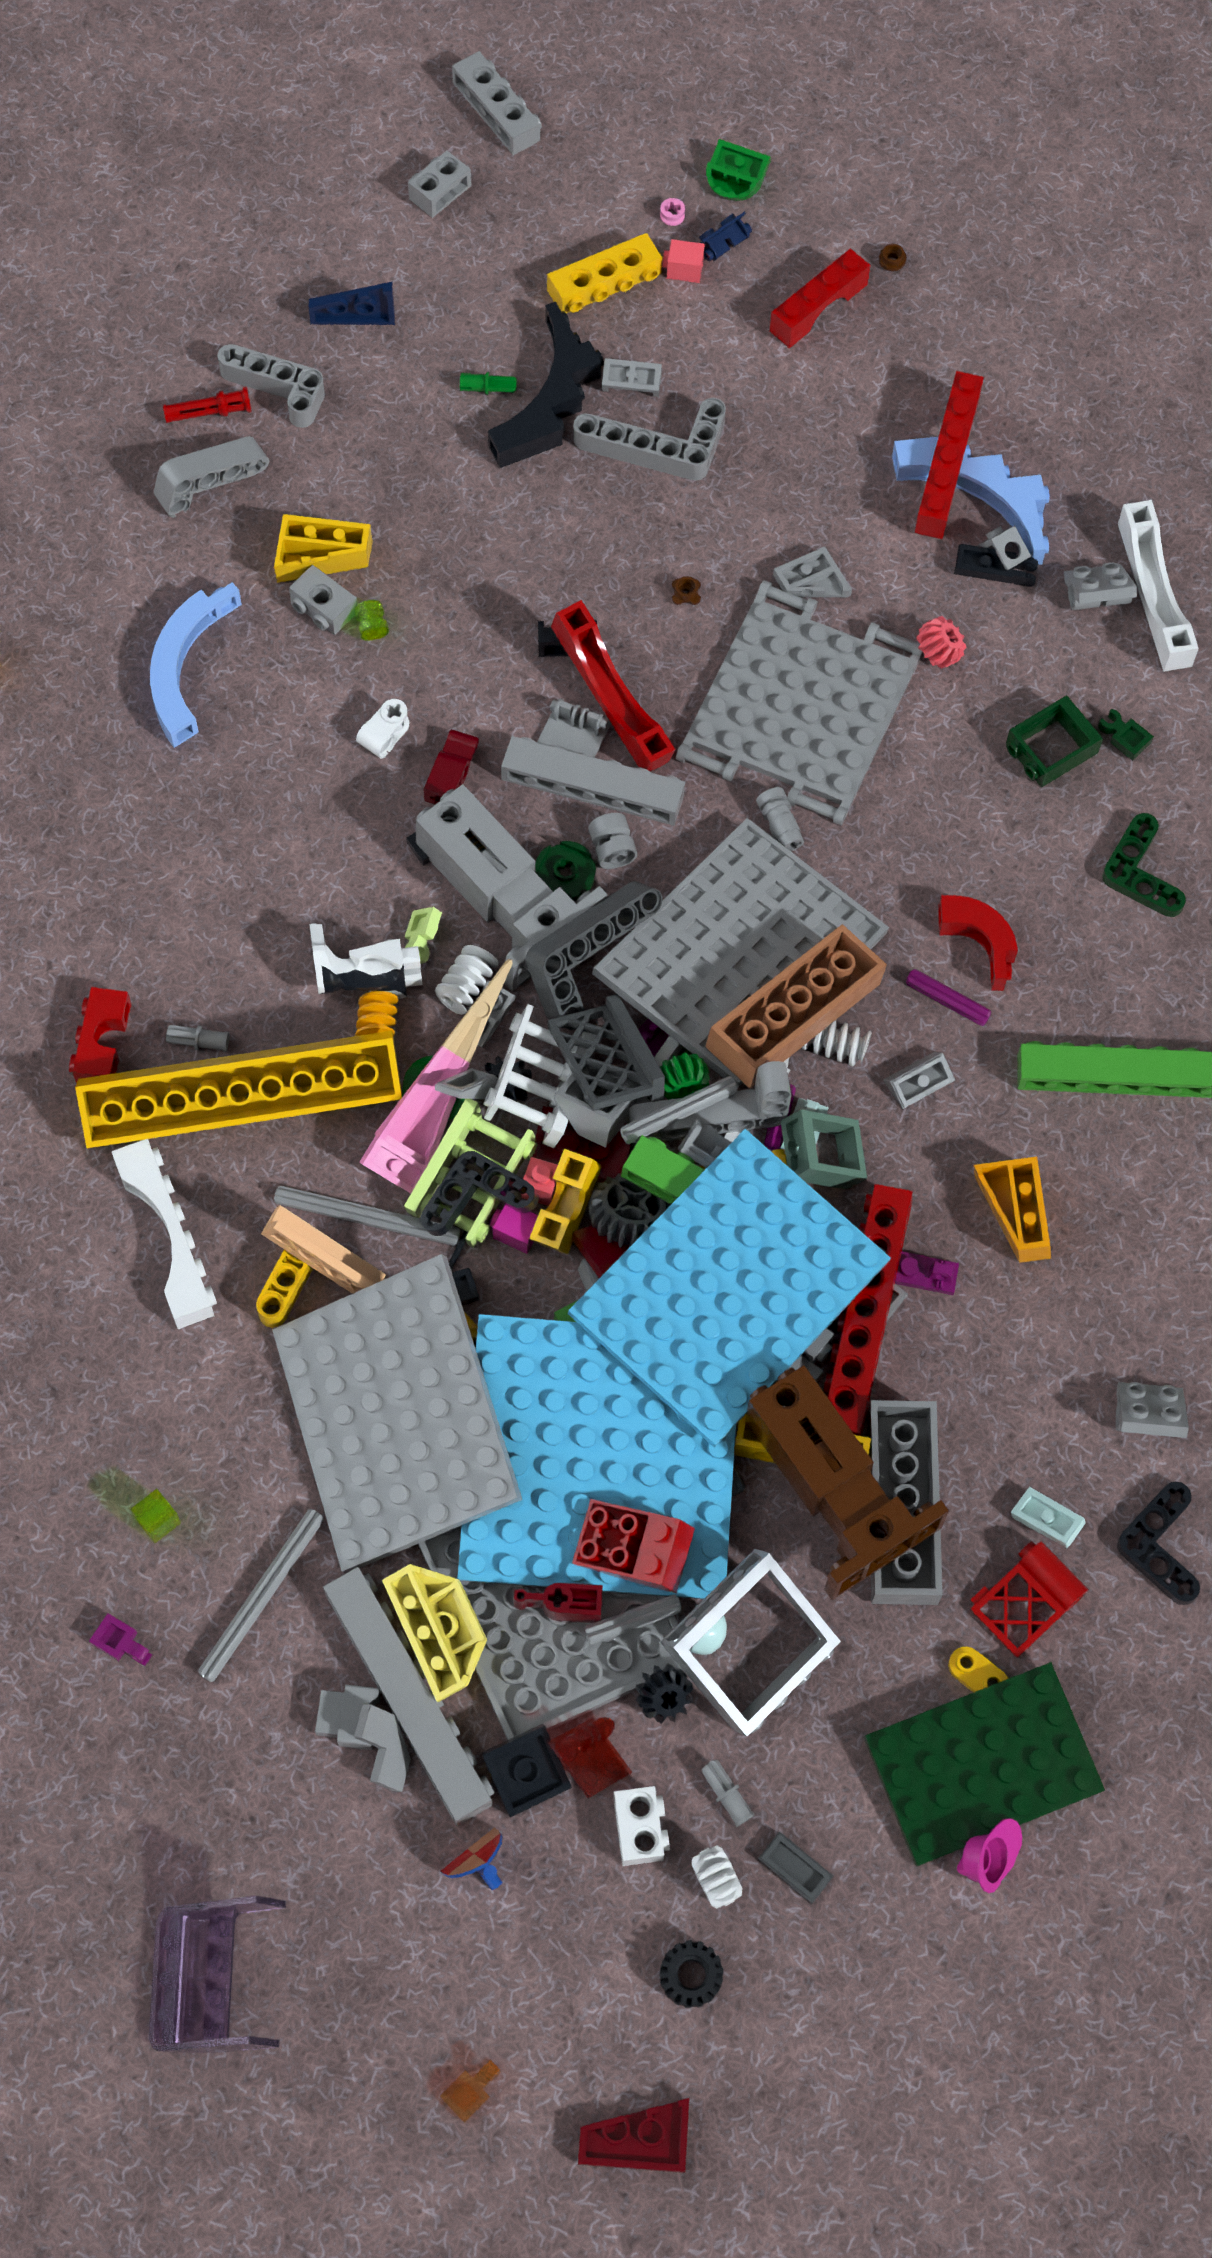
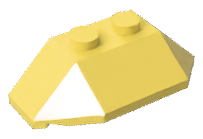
M412 1564L383 1579L382 1582L436 1701L440 1702L467 1687L485 1647L487 1638L460 1580Z

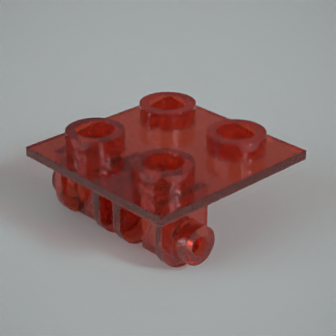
M592 1717L548 1742L588 1799L633 1773L608 1739L615 1728L614 1721L611 1718L600 1717L595 1721Z

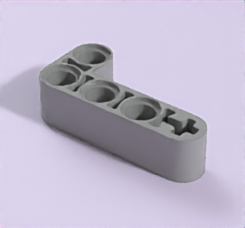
M233 344L224 345L219 349L217 354L221 376L225 380L287 398L289 419L296 427L304 428L313 423L325 396L323 376L319 370Z
M251 436L167 460L160 466L154 487V495L167 514L174 518L178 512L182 510L186 512L189 509L193 494L252 477L268 467L269 458Z

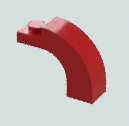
M941 895L938 905L939 935L966 936L982 945L988 954L990 962L991 991H1004L1006 981L1012 978L1011 963L1015 962L1018 952L1016 938L1010 925L998 911L982 901L966 896Z

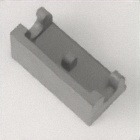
M605 358L602 391L608 392L609 388L652 392L653 397H659L662 364Z
M696 1119L677 1149L707 1168L732 1142Z

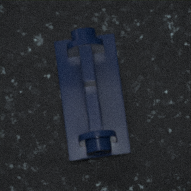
M745 211L737 217L734 214L729 215L720 223L721 228L716 231L711 228L699 237L700 243L705 244L704 258L707 261H715L730 250L725 240H728L734 248L750 237L752 232L751 226L748 223H743L741 220L746 214Z

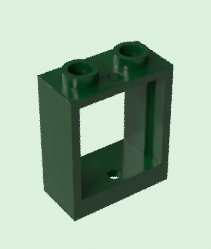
M1066 695L1009 729L1006 748L1014 759L1017 758L1022 763L1029 779L1035 780L1042 788L1098 754L1103 738ZM1058 721L1080 748L1046 768L1025 743V740Z

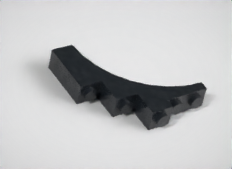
M556 301L545 305V322L554 345V361L546 382L538 395L524 410L507 422L488 430V447L499 468L563 445L565 426L562 418L582 411V400L585 399V395L581 385L601 378V367L604 366V361L600 351L593 348L590 340L581 343L577 332L573 333L570 328L567 313L565 311L561 312Z

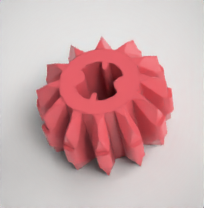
M943 616L927 621L919 629V635L916 637L920 643L918 649L923 651L924 658H928L932 666L937 665L942 669L955 664L964 656V650L967 647L962 640L965 636L960 634L959 627H955L951 619L946 620Z

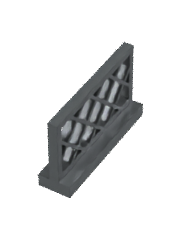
M618 994L606 997V1005L548 1020V1029L593 1111L649 1096L652 1102L664 1099L665 1076ZM601 1017L605 1021L603 1027L589 1024L590 1020ZM569 1026L575 1028L576 1031L573 1035L560 1032L559 1029ZM583 1031L597 1035L593 1042L579 1038ZM603 1038L617 1042L614 1048L600 1044ZM574 1045L588 1049L584 1056L571 1052ZM594 1052L608 1056L605 1062L592 1059L591 1057ZM615 1058L628 1062L625 1069L611 1064ZM585 1066L599 1070L596 1077L584 1074L582 1071ZM605 1073L620 1077L617 1083L602 1079ZM628 1079L638 1082L641 1086L628 1088L623 1086V1084ZM597 1087L611 1091L609 1095L596 1098L594 1095Z

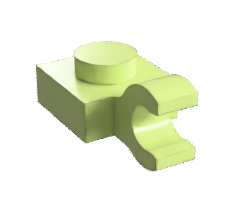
M435 907L414 910L405 934V938L409 940L405 948L418 946L420 964L428 961L430 952L427 941L433 940L438 931V923L442 912Z

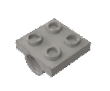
M1109 562L1103 564L1102 567L1078 566L1073 570L1064 571V581L1068 587V598L1072 610L1100 607L1101 602L1104 607L1129 604L1132 602V598L1137 597V586L1121 564Z
M1118 1382L1116 1392V1431L1187 1438L1189 1425L1183 1388L1170 1385H1145L1138 1382Z

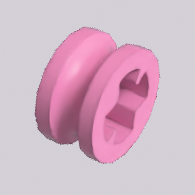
M669 198L662 202L660 206V219L662 222L670 226L681 224L685 218L684 203L676 198ZM673 209V211L677 212V214L672 215V213L668 210Z

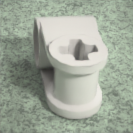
M390 699L383 703L381 708L359 730L356 737L357 743L380 759L384 758L388 754L386 751L390 752L395 743L409 728L410 722L405 703L398 699Z

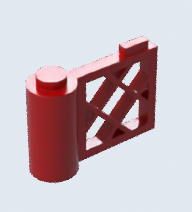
M1033 1541L1028 1543L1019 1552L1018 1555L1022 1559L990 1590L984 1586L970 1599L974 1604L970 1608L971 1612L1017 1659L1089 1591L1042 1541L1038 1544H1035ZM1017 1574L1028 1584V1597L1008 1596V1583ZM1004 1588V1596H995ZM1032 1589L1039 1597H1032ZM989 1601H1004V1620H991L980 1609ZM1008 1601L1028 1602L1027 1621L1008 1620ZM1032 1602L1046 1603L1055 1613L1047 1621H1031ZM996 1625H1004V1634ZM1008 1625L1027 1626V1640L1018 1648L1007 1638ZM1031 1626H1040L1031 1635Z

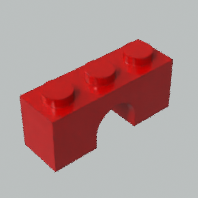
M91 987L89 998L85 997L83 999V1025H78L75 1036V1042L78 1044L77 1052L71 1055L69 1062V1072L73 1073L76 1083L78 1079L117 1073L119 1057L116 1048L104 1047L98 1044V1041L108 1031L126 1032L131 1009V1000L127 991Z

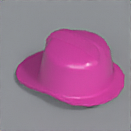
M1011 1818L1003 1819L989 1834L970 1838L965 1845L963 1856L957 1866L958 1873L979 1883L986 1893L995 1892L1001 1881L1013 1868L1022 1846V1832L1018 1822Z

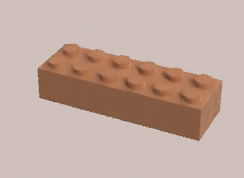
M842 924L710 1028L705 1047L750 1089L755 1085L757 1069L760 1065L772 1061L784 1062L879 986L887 964Z

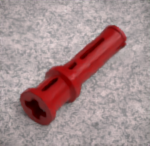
M247 386L242 387V390L224 393V391H219L214 397L163 405L166 423L220 413V416L226 417L232 412L243 410L252 412Z

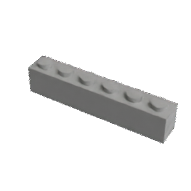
M511 736L501 765V778L503 781L675 826L685 794V781H681L675 776H662L651 773L645 768L624 766L615 760L605 761L594 758L588 753L567 751L558 745L548 746L537 743L528 737L518 738Z

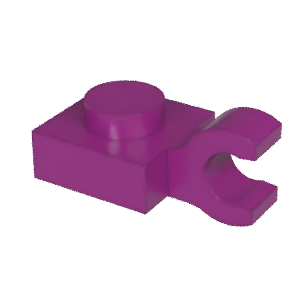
M107 1613L89 1640L92 1646L118 1662L125 1653L141 1665L146 1666L153 1656L149 1653V1649L133 1640L138 1634L134 1628Z

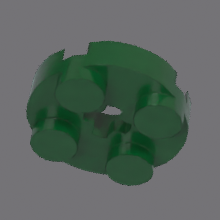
M561 841L560 845H554L553 847L549 845L540 852L535 863V873L553 892L560 887L573 901H577L584 892L592 888L596 878V866L591 858V853L586 847L573 841ZM566 865L570 866L571 875H560L558 868L564 869Z

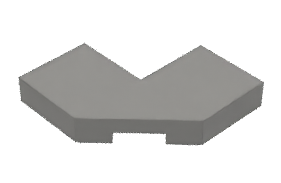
M363 1704L354 1738L378 1748L370 1782L391 1791L402 1792L411 1758L396 1716L371 1704Z

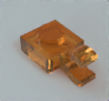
M491 2059L473 2078L465 2070L440 2097L466 2123L491 2098L483 2089L501 2073V2070Z

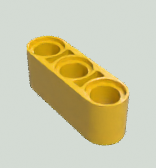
M283 1250L256 1302L260 1321L270 1328L279 1327L286 1321L313 1271L312 1267L295 1258L294 1255L286 1250ZM286 1277L295 1280L290 1286L284 1287L279 1285V1282ZM269 1305H278L280 1307L275 1314H266L264 1312Z

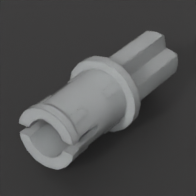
M169 1025L166 1031V1042L194 1046L195 1050H199L201 1047L227 1052L229 1032L202 1029V1026L190 1028Z
M718 1760L709 1762L701 1769L706 1780L718 1796L716 1799L717 1803L721 1801L736 1827H739L755 1816L739 1793L738 1789L740 1786L733 1784Z

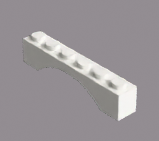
M1152 500L1123 504L1118 527L1163 671L1192 667L1199 648L1191 623L1181 612L1170 586L1163 557L1160 526Z
M148 1139L111 1151L125 1190L138 1196L152 1207L169 1232L172 1246V1263L164 1293L177 1328L181 1329L213 1317L212 1306L217 1304L211 1286L204 1287L201 1277L206 1276L201 1259H193L190 1249L196 1247L190 1231L186 1230L183 1232L180 1221L185 1220L179 1202L172 1204L169 1194L173 1193L174 1189L168 1174L162 1176L159 1170V1166L164 1165L158 1147L151 1149Z

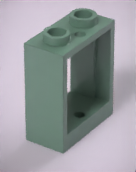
M803 1109L781 1120L787 1166L806 1183L849 1189L867 1179L859 1120ZM814 1131L835 1135L840 1167L818 1163Z

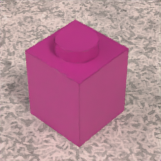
M507 1205L502 1210L497 1209L490 1223V1226L493 1227V1239L528 1254L534 1243L529 1238L538 1215L532 1212L520 1213Z

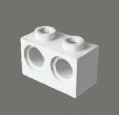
M655 1786L614 1791L613 1798L622 1866L663 1861L664 1851H670L668 1831L661 1830L659 1817L665 1816L663 1796H656ZM643 1801L649 1806L650 1811L645 1816H636L630 1810L632 1803ZM641 1835H647L654 1841V1847L649 1851H641L635 1845L636 1838Z

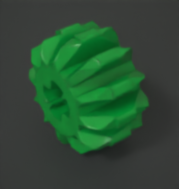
M685 1052L681 1056L673 1055L672 1059L662 1061V1066H659L665 1076L664 1097L668 1100L684 1098L710 1085L708 1066L703 1058H699L698 1054L688 1056Z

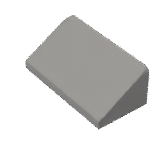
M935 1051L883 1079L901 1108L904 1109L955 1081V1078L944 1054Z

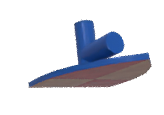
M494 1827L443 1868L441 1873L449 1878H458L478 1871L491 1890L498 1888L502 1881L497 1875V1869L490 1862L496 1856L502 1844L503 1836L500 1831Z

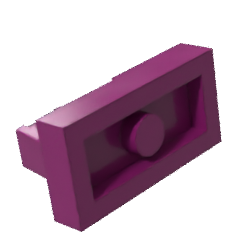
M902 1252L895 1284L954 1295L959 1263Z

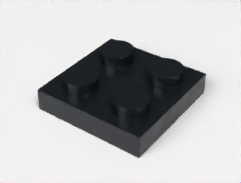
M543 1723L481 1752L509 1817L515 1816L572 1788Z

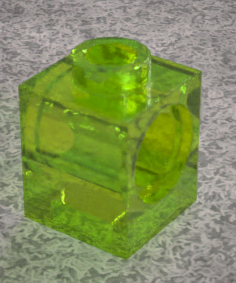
M155 1489L130 1509L134 1519L154 1544L181 1524L177 1512L158 1489Z

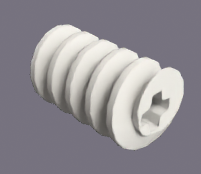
M474 945L464 946L461 955L456 957L455 964L450 966L449 974L444 975L442 983L437 985L435 989L436 996L451 1011L460 1015L466 1014L467 1010L462 1004L467 1006L473 1004V999L469 995H479L480 991L475 985L480 987L486 985V980L482 976L491 977L493 972L488 966L497 968L498 960L491 953Z
M835 1020L806 1043L802 1049L807 1050L813 1043V1052L815 1054H819L825 1048V1057L830 1058L837 1052V1061L840 1063L849 1056V1065L853 1067L858 1060H861L862 1063L872 1032L868 1031L862 1038L860 1037V1027H856L850 1034L848 1033V1023L845 1022L840 1029H836Z

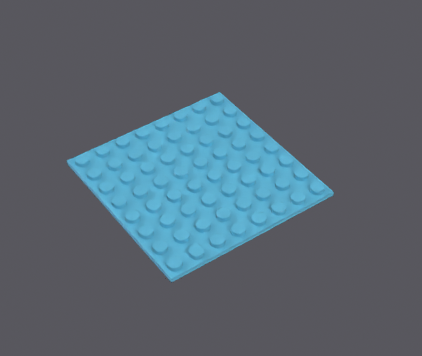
M479 1314L476 1352L523 1500L461 1526L457 1579L461 1581L548 1587L553 1583L603 1585L602 1591L657 1596H670L674 1594L677 1597L704 1599L727 1577L736 1425L713 1447L577 1322ZM590 1499L681 1519L695 1528L677 1593L644 1586L572 1564Z

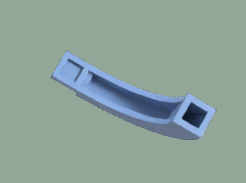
M233 582L225 587L216 589L209 597L201 589L188 598L169 618L155 644L150 666L152 698L159 723L174 748L199 732L196 718L186 706L180 693V674L184 659L194 641L206 628L242 605L239 589Z

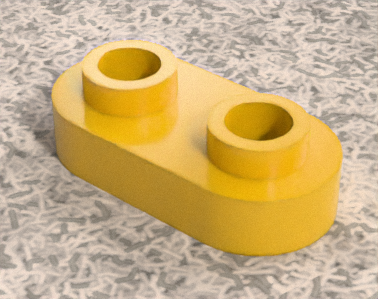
M960 1647L950 1656L948 1662L950 1673L973 1693L988 1687L987 1681L990 1679H994L998 1683L1009 1679L1001 1669L971 1647ZM968 1658L972 1662V1667L968 1669L962 1667L960 1660Z

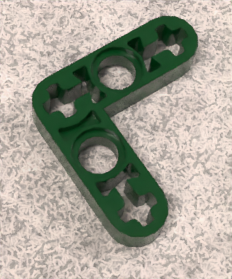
M1140 813L1133 818L1106 863L1102 874L1103 881L1111 889L1164 916L1175 917L1182 912L1185 906L1186 897L1184 893L1175 886L1138 868L1159 827L1158 821L1153 815ZM1144 823L1148 824L1149 827L1140 840L1136 837L1140 826ZM1134 846L1138 850V855L1128 857L1123 853L1122 848ZM1121 862L1125 866L1121 876L1115 879L1112 877V874L1117 870ZM1143 882L1147 883L1152 888V892L1141 894L1137 891L1136 885ZM1158 889H1159V890H1161L1162 892H1161V894L1159 895L1158 900L1156 901V900H1154V898H1155L1156 893H1157V891H1158ZM1173 897L1176 899L1175 904L1171 907L1167 906V900Z

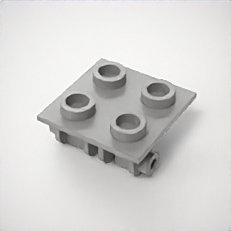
M562 698L558 700L553 699L550 706L552 713L537 743L548 746L558 745L564 750L575 753H588L595 758L611 726L609 719L603 713L598 714L589 711V708H581L578 704L567 703Z

